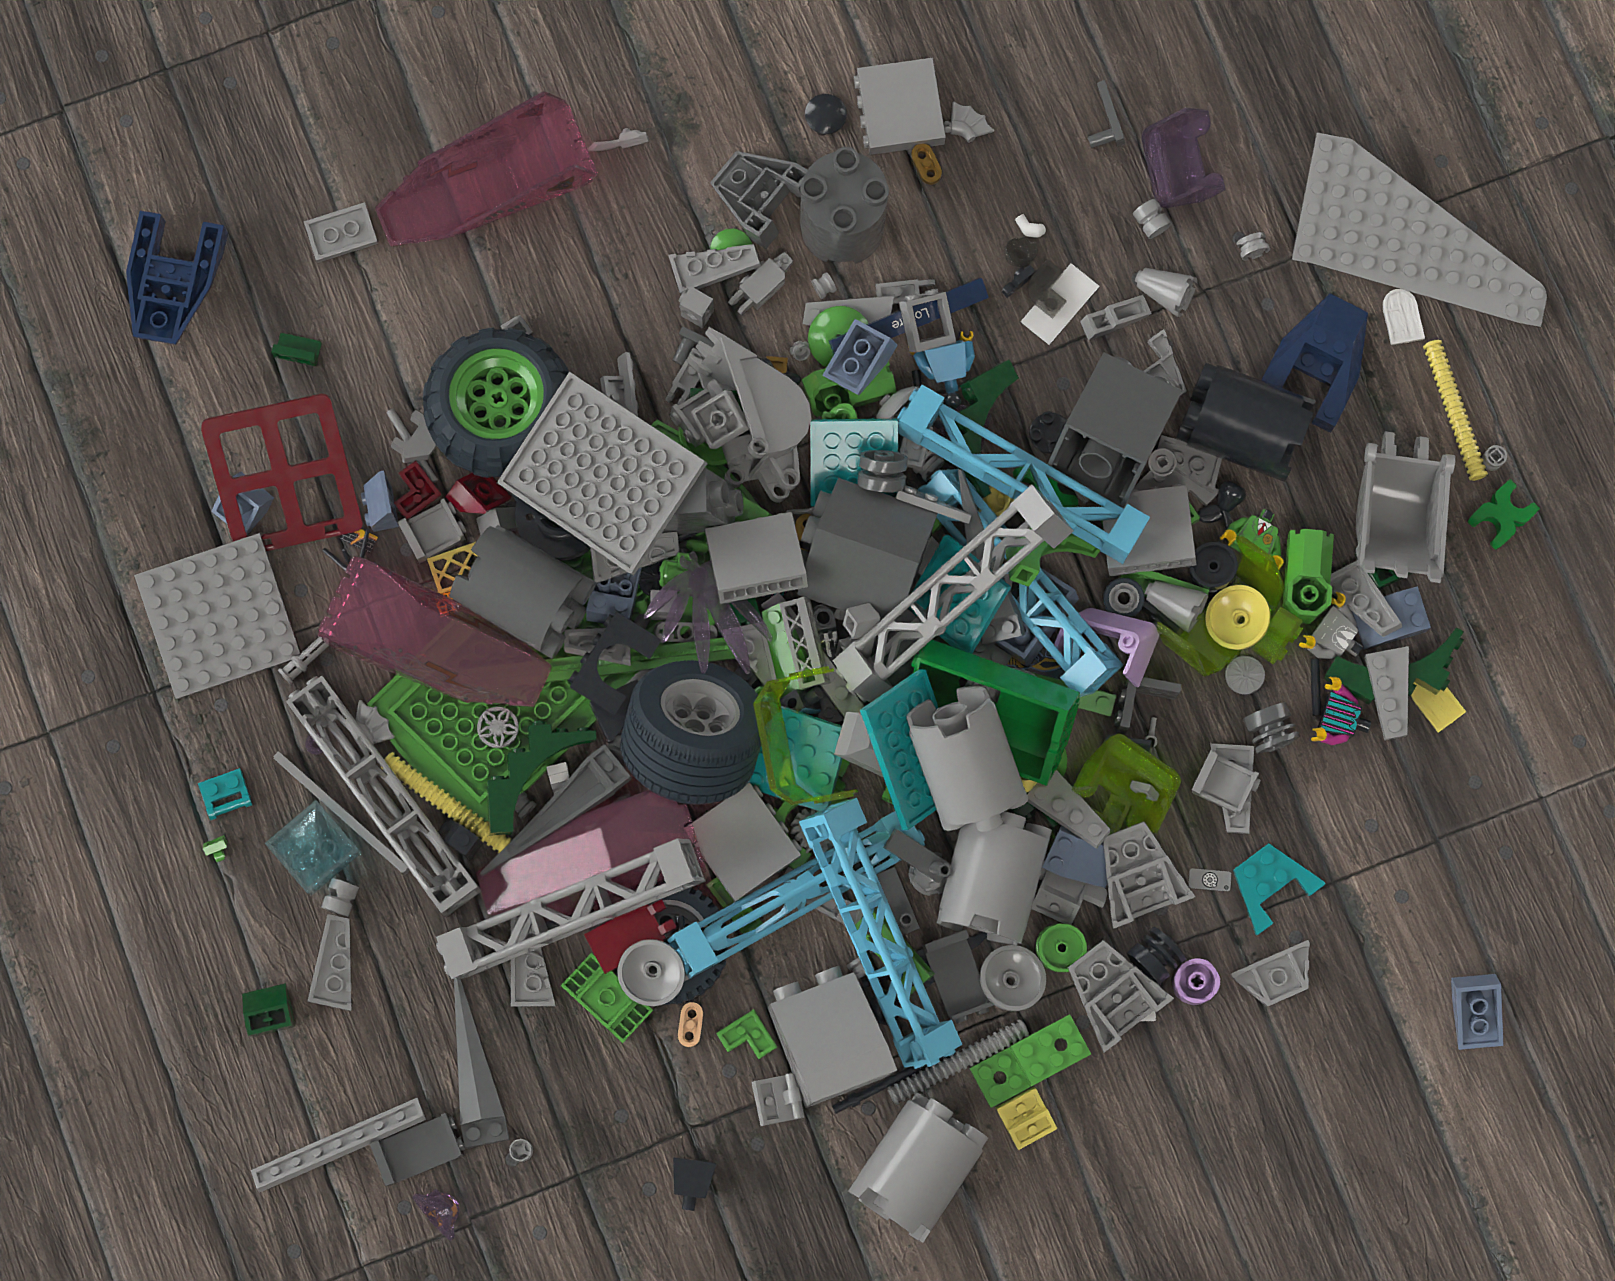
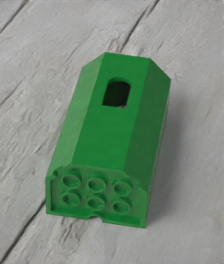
M934 640L929 641L926 646L920 649L919 655H915L912 667L914 668L913 673L919 669L926 670L938 708L958 702L957 689L962 688L959 682L960 677L1001 691L998 703L994 702L1019 775L1047 786L1059 767L1062 759L1061 756L1070 739L1080 704V692Z

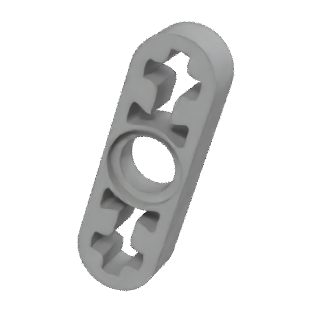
M660 621L653 629L656 637L661 639V641L692 642L716 639L717 637L716 627L706 623ZM665 625L666 629L675 630L676 638H673L674 634L666 633L665 637H663L659 630L663 629ZM683 626H688L691 629V634L688 638H682L680 635V629ZM706 627L711 631V635H708L707 639H705L704 635L696 634V630L705 631Z

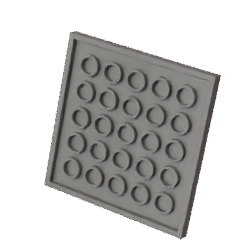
M260 533L134 575L176 699L292 660L291 657L301 654Z

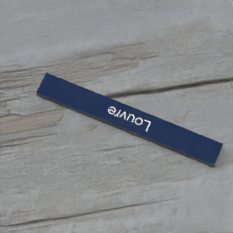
M982 278L974 279L946 291L950 314L989 298ZM937 300L912 306L917 327L941 318ZM901 310L866 324L890 338L905 333ZM847 333L828 340L833 355Z

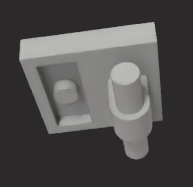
M794 1073L752 1082L761 1126L804 1118L802 1098Z

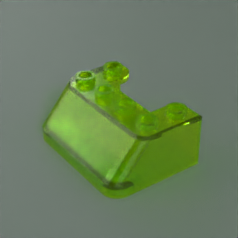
M1122 734L1110 736L1085 761L1072 791L1081 797L1087 798L1095 793L1098 785H1101L1131 806L1126 817L1127 827L1145 822L1151 833L1154 834L1159 831L1179 789L1181 779L1175 770ZM1132 780L1152 785L1159 793L1157 801L1146 799L1147 794L1132 791L1130 788Z

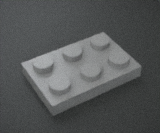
M365 202L304 221L317 263L378 244Z

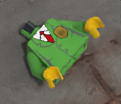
M1263 509L1259 518L1251 515L1248 518L1242 517L1234 521L1220 537L1221 540L1223 538L1228 539L1227 546L1262 565L1269 561L1268 568H1271L1273 564L1277 567V571H1279L1284 563V560L1281 558L1280 537L1277 535L1278 528L1270 524L1274 513L1269 510Z

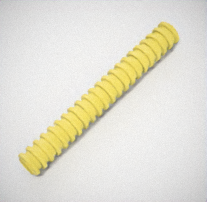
M1430 341L1423 348L1427 350L1425 354L1429 356L1428 362H1431L1430 368H1433L1434 380L1437 381V387H1440L1438 391L1442 393L1440 397L1444 399L1443 405L1446 406L1447 417L1451 419L1449 423L1453 425L1451 427L1452 430H1455L1454 437H1457L1456 443H1459L1458 448L1462 450L1460 454L1464 456L1462 460L1466 462L1465 468H1468L1469 480L1482 479L1488 475V472L1484 470L1486 466L1482 464L1484 461L1483 458H1480L1479 446H1476L1477 441L1473 439L1475 435L1471 433L1473 429L1469 427L1470 421H1467L1466 409L1463 408V402H1460L1462 398L1458 396L1460 392L1456 390L1457 384L1454 383L1453 372L1449 370L1451 368L1450 365H1447L1449 361L1445 359L1446 353L1443 352L1442 341Z
M393 752L389 753L384 759L397 778L403 781V785H408L409 789H414V793H419L421 798L425 797V801H430L432 806L436 805V809L443 810V814L447 813L449 818H454L453 821H458L459 824L465 826L470 832L475 833L477 837L481 838L482 842H487V846L491 845L493 850L497 849L498 854L511 842L512 838H506V835L489 836L488 821L484 822L483 817L479 818L477 813L473 814L472 809H466L467 806H462L461 801H455L456 798H451L450 793H444V789L440 790L439 785H433L434 782L432 780L429 782L428 777H422L421 772L418 774L417 769H411L410 764L406 765L404 760L400 761V757H395Z

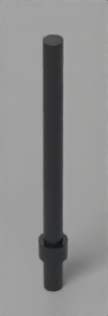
M942 1056L939 1060L942 1061L945 1057ZM927 1064L914 1069V1066H910L858 1093L853 1092L847 1095V1099L832 1106L835 1114L851 1106L854 1108L860 1105L861 1101L906 1079L908 1076H912L914 1073H918L920 1070H924Z

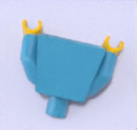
M962 331L960 340L956 341V343L923 352H910V354L913 355L918 368L928 379H934L936 383L944 382L946 393L958 391L957 379L966 377V372L970 370L975 358L972 342L973 332L970 331L969 338H965Z

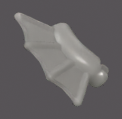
M956 102L952 103L951 122L945 121L943 123L945 133L950 132L952 135L962 136L968 143L978 136L994 132V129L987 124L985 115L976 113L971 106H962Z
M359 700L355 721L372 744L393 739L395 736L389 729V720L379 714L376 706L369 707L362 700Z

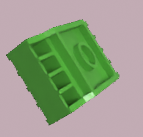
M592 953L561 985L622 1043L653 1011L649 1006L639 1004L630 999L621 988L618 977L612 971L605 974L597 958Z

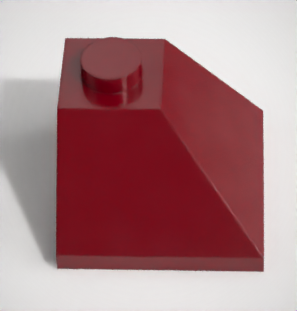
M473 472L458 479L446 495V498L459 512L485 514L512 498L492 476L491 478L474 475Z

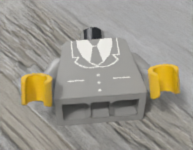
M1337 591L1335 592L1338 596L1337 600L1331 598V603L1335 604L1336 607H1331L1312 635H1303L1307 642H1300L1299 644L1300 647L1307 648L1317 658L1333 659L1337 656L1340 657L1345 650L1356 657L1363 648L1362 645L1353 640L1359 631L1356 628L1357 623L1345 602V595Z

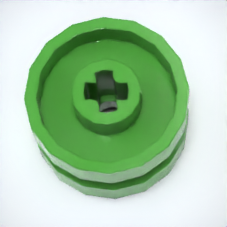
M1052 924L1045 927L1039 933L1035 942V953L1045 968L1054 972H1069L1068 967L1087 953V943L1084 935L1076 927L1069 924ZM1059 944H1064V945H1065V946L1062 948L1064 952H1060V951L1058 950V945H1059Z

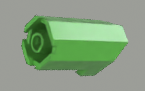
M889 361L860 395L824 377L823 373L826 368L814 371L803 378L804 393L813 415L822 417L824 411L830 412V410L842 403L850 404L855 408L881 401L887 394L891 397L896 393V387L892 371L890 372L888 367L890 366Z
M1301 529L1300 534H1295V530H1290L1288 533L1283 607L1292 622L1310 624L1331 605L1332 586L1330 582L1334 534L1330 533L1327 537L1326 531Z

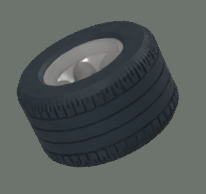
M694 660L675 661L658 666L647 672L633 689L620 739L624 763L641 784L666 799L686 804H708L728 799L740 792L754 773L767 728L766 710L756 691L744 679L724 667Z

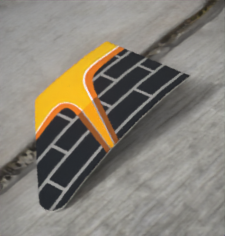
M360 529L356 532L339 536V539L361 549L365 531ZM369 533L366 552H371L378 538L377 536Z

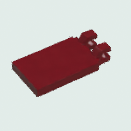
M662 899L650 906L647 904L617 916L584 934L605 974L618 968L623 953L634 943L646 939L664 942V939H666L665 934L677 928L673 919L659 926L654 917L657 913L667 909Z

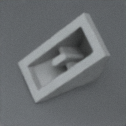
M516 507L494 508L476 518L480 535L489 526L495 528L498 525L510 532L518 530L515 520Z

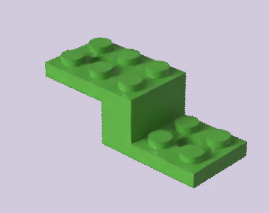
M1069 1014L969 1069L989 1107L992 1108L1091 1055V1052ZM1059 1038L1067 1043V1048L1064 1051L1055 1049L1054 1043ZM998 1071L1006 1075V1081L1003 1084H997L993 1079L994 1074Z

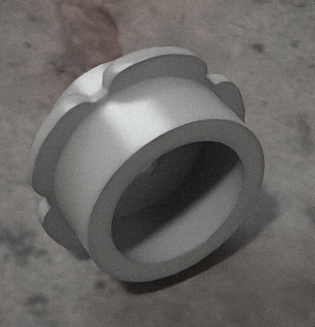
M806 341L795 342L790 348V354L798 361L806 360L810 355L809 343Z

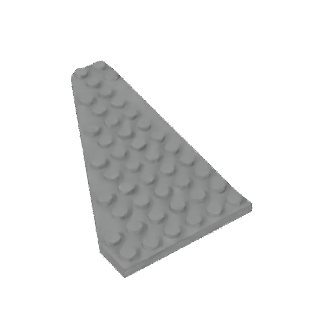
M1316 133L1291 260L1320 265L1513 322L1541 327L1547 294L1544 286L1538 280L1352 139Z

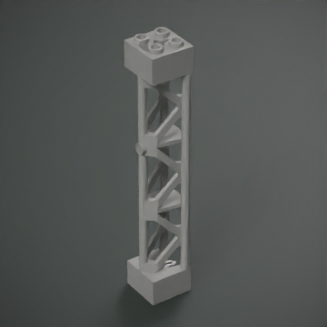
M1031 485L1011 502L1009 508L857 642H853L832 660L837 667L836 673L843 680L847 681L845 686L853 695L857 694L863 702L868 701L871 703L893 688L887 679L936 635L943 634L946 630L945 627L1043 541H1046L1052 548H1055L1074 530L1053 503ZM1017 511L1026 520L1017 529H1003L1001 527ZM995 537H1005L993 550ZM984 542L983 559L977 563L968 555ZM1024 546L1002 566L1007 548ZM963 559L971 568L964 576H949L947 574ZM995 560L993 571L991 572L990 564ZM952 584L939 597L941 585ZM931 589L929 607L923 609L915 601ZM971 593L949 612L955 594ZM910 606L918 615L911 623H896L894 621ZM942 606L940 617L938 619L936 617L937 610ZM899 631L886 644L888 632ZM878 636L876 653L866 660L860 650ZM903 640H917L896 659L900 643ZM890 652L885 666L883 664L884 657Z
M317 676L313 677L306 683L307 686L301 691L297 689L288 696L289 699L286 703L439 911L445 917L449 916L480 893L481 889L447 846L343 705V702L323 676L319 678ZM337 707L342 712L344 717L336 710ZM337 719L350 731L364 755L363 758L360 757L335 723ZM314 724H316V727L321 735V738L317 734L315 729L312 727ZM328 727L355 764L350 765L332 746L324 728ZM364 744H365V745L367 746V748L370 750V752L372 753V755H370V754L368 753V751H367L366 747L364 746ZM337 759L348 769L349 772H345V770L342 768ZM376 760L384 769L386 774L376 765ZM377 775L392 788L405 810L404 814H402L377 780ZM351 778H354V779L357 780L358 785H359V787H360L362 793H361V792L359 791V789L356 787V785H355L354 782L351 780ZM369 782L396 820L392 821L373 802L365 785ZM406 801L409 803V805L412 807V809H413L414 811L411 812V810H410L409 806L407 805ZM379 816H380L391 828L387 829V827H386V826L384 825V823L381 821V819L379 818ZM417 816L420 818V820L423 822V824L426 826L429 832L417 821ZM418 831L434 845L447 867L445 870L419 837ZM392 834H395V835L398 836V838H399V840H400V842H401V844H402V846H403V849H402L401 846L398 844V842L395 840V838L392 836ZM407 839H411L436 873V877H433L415 859L406 841ZM448 858L451 860V862H452V863L454 864V866L457 868L456 870L453 869V867H452V865L450 864ZM420 872H421L435 887H432V888H431V887L428 885V883L426 882V880L423 878V876L420 874Z
M677 838L653 848L654 851L543 897L533 899L528 903L469 927H459L437 936L438 943L436 946L438 952L443 955L446 974L451 979L468 978L498 964L705 882L690 839ZM649 863L637 891L615 883L610 879ZM662 871L666 883L655 887L659 874ZM585 889L572 917L551 909L546 905ZM607 890L622 896L625 900L612 904ZM597 897L600 910L590 913ZM521 915L508 943L483 931ZM543 916L559 923L560 926L548 930ZM533 924L536 936L526 939ZM481 943L493 948L496 952L485 956Z

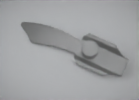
M625 128L619 134L618 140L594 142L587 148V151H604L619 146L627 148L649 142L646 132L631 131Z

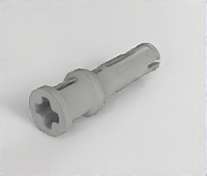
M327 629L299 656L291 657L292 660L284 668H279L277 671L291 685L293 679L302 671H307V665L338 638L330 629ZM322 641H324V643L316 651L310 654L312 650H314ZM293 667H296V669H294L290 674H288V672Z

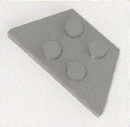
M1309 940L1233 972L1230 976L1266 1007L1308 989Z

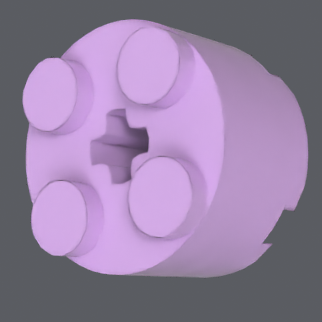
M1191 959L1176 969L1172 978V986L1175 995L1181 1001L1190 1005H1199L1214 997L1220 986V977L1210 962L1204 959ZM1195 977H1197V981L1201 982V984L1197 985L1196 987H1194V983L1191 982V980Z

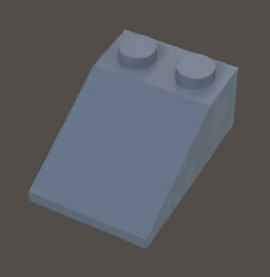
M855 319L824 371L823 376L860 395L888 363L898 344L890 337Z
M379 471L364 485V492L361 493L363 506L367 505L368 513H365L366 524L371 526L373 532L399 527L392 485L385 472Z
M1418 586L1384 596L1402 623V628L1385 637L1379 635L1352 611L1363 649L1422 634L1431 628Z
M1061 825L1042 868L1065 878L1105 888L1107 885L1103 842L1096 849Z
M1496 974L1451 978L1458 1049L1503 1046L1501 983Z

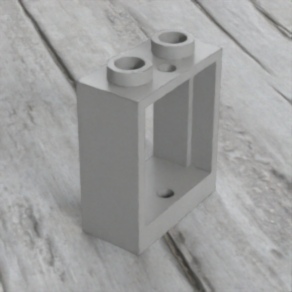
M931 289L925 291L926 295L918 297V293L905 296L906 300L899 301L910 352H921L956 343L946 292H938V289ZM937 300L944 334L919 340L912 306Z

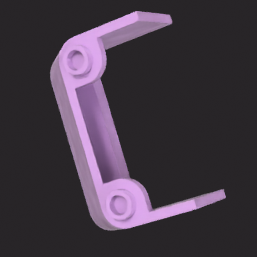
M1087 608L1079 612L1095 633L1119 639V648L1122 652L1130 654L1123 674L1135 687H1139L1159 638L1157 627L1147 621L1094 608ZM1061 628L1054 645L1064 656V630Z

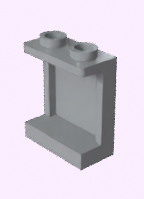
M716 379L709 382L707 388L678 406L677 404L673 405L671 408V420L676 426L679 425L681 427L684 438L688 443H692L694 447L699 446L706 440L691 411L724 391ZM719 415L720 420H718V423L723 424L724 417Z
M444 498L440 500V504L407 521L405 518L398 521L419 564L466 540L463 535L466 530L461 520L456 522L453 516L456 514L452 503H446Z
M1210 750L1192 788V793L1238 815L1241 814L1242 810L1246 812L1251 803V799L1248 797L1251 791L1256 792L1261 780L1258 779L1259 773L1256 771L1252 772L1218 756L1219 754Z

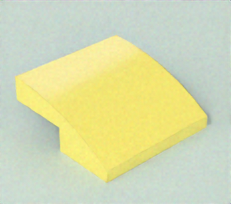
M1035 1087L995 1107L1018 1150L1057 1129Z

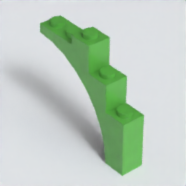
M1072 533L1055 548H1052L1046 541H1043L1008 572L1009 579L1029 587L1040 572V558L1053 552H1073L1095 558L1100 550ZM1024 546L1007 548V561Z

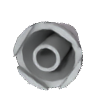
M1144 268L1143 271L1140 270L1137 273L1135 282H1137V288L1175 316L1181 317L1183 314L1180 311L1182 309L1186 311L1193 298L1196 288L1192 287L1193 282L1197 283V278L1190 275Z
M1157 580L1154 584L1150 582L1145 591L1148 602L1188 633L1195 626L1196 619L1199 613H1202L1208 599V594L1202 591Z

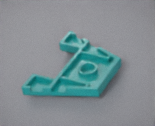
M1269 843L1233 870L1256 935L1273 924L1260 904L1295 878L1308 896L1325 885L1323 880Z

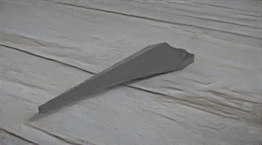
M959 469L963 511L972 515L969 524L964 522L968 544L984 530L964 471ZM984 542L971 552L980 561L983 559ZM995 560L990 564V569L992 571L995 564ZM1010 590L982 636L983 644L1025 635L1021 613Z
M605 744L584 760L539 813L481 871V876L488 874L613 796L617 790L632 779Z
M454 979L460 1125L464 1147L468 1149L510 1139L506 1117L461 979Z

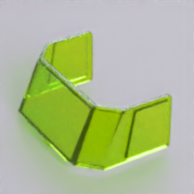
M1237 535L1236 541L1243 558L1237 570V579L1234 585L1249 586L1260 592L1266 599L1272 615L1285 589L1275 559L1244 536L1240 537ZM1207 607L1198 615L1193 629L1189 633L1184 631L1180 636L1158 622L1157 631L1162 642L1204 677L1221 671L1226 664L1229 665L1243 650L1225 648L1210 636L1205 621ZM1241 617L1238 623L1242 624L1245 621V618Z
M829 666L789 673V677L767 681L753 703L770 790L790 805L814 801V804L854 797V793L858 792L857 788L813 797L798 786L795 780L780 698L790 681L834 673V668L829 669Z

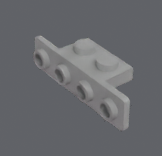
M625 352L617 358L619 376L601 377L602 394L638 417V402L635 398L636 383L632 374L633 361L630 358V352Z

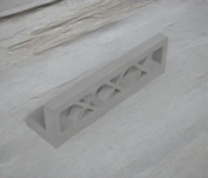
M801 597L780 603L800 689L830 684L810 599ZM797 604L799 613L794 620L788 616L786 607ZM796 625L803 628L804 631L800 641L793 638L792 632ZM801 646L809 652L806 662L798 658L797 653ZM806 668L814 672L815 681L804 683L803 673Z

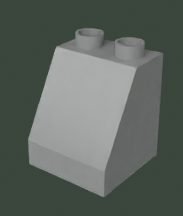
M840 966L816 974L815 978L818 986L803 992L798 981L774 990L773 993L777 1001L771 1003L768 1007L791 1071L794 1073L797 1086L800 1089L805 1108L889 1077L897 1071L889 1047L855 973L843 976Z

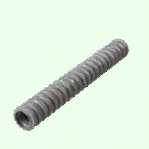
M1019 1019L1017 1020L1018 1023L1015 1024L1013 1022L1010 1027L1007 1025L1004 1030L999 1029V1032H994L993 1036L988 1035L986 1036L987 1039L984 1040L982 1038L980 1039L981 1042L978 1043L976 1041L974 1042L975 1045H968V1048H963L962 1052L957 1051L956 1055L953 1056L952 1054L948 1059L945 1057L944 1061H940L937 1065H933L931 1068L926 1067L925 1071L922 1072L920 1070L919 1074L916 1075L914 1073L911 1078L908 1076L906 1081L901 1080L900 1084L895 1083L892 1088L889 1086L888 1093L892 1101L898 1105L899 1101L902 1100L904 1102L905 1098H911L912 1094L915 1095L918 1091L923 1092L924 1088L929 1089L932 1084L935 1086L937 1081L942 1082L943 1078L948 1079L949 1075L954 1076L955 1072L960 1073L961 1069H967L968 1065L973 1066L974 1062L979 1063L980 1059L985 1060L986 1056L991 1057L992 1053H998L999 1049L1002 1051L1005 1046L1010 1047L1011 1043L1015 1044L1017 1040H1023L1024 1036H1029L1024 1022Z

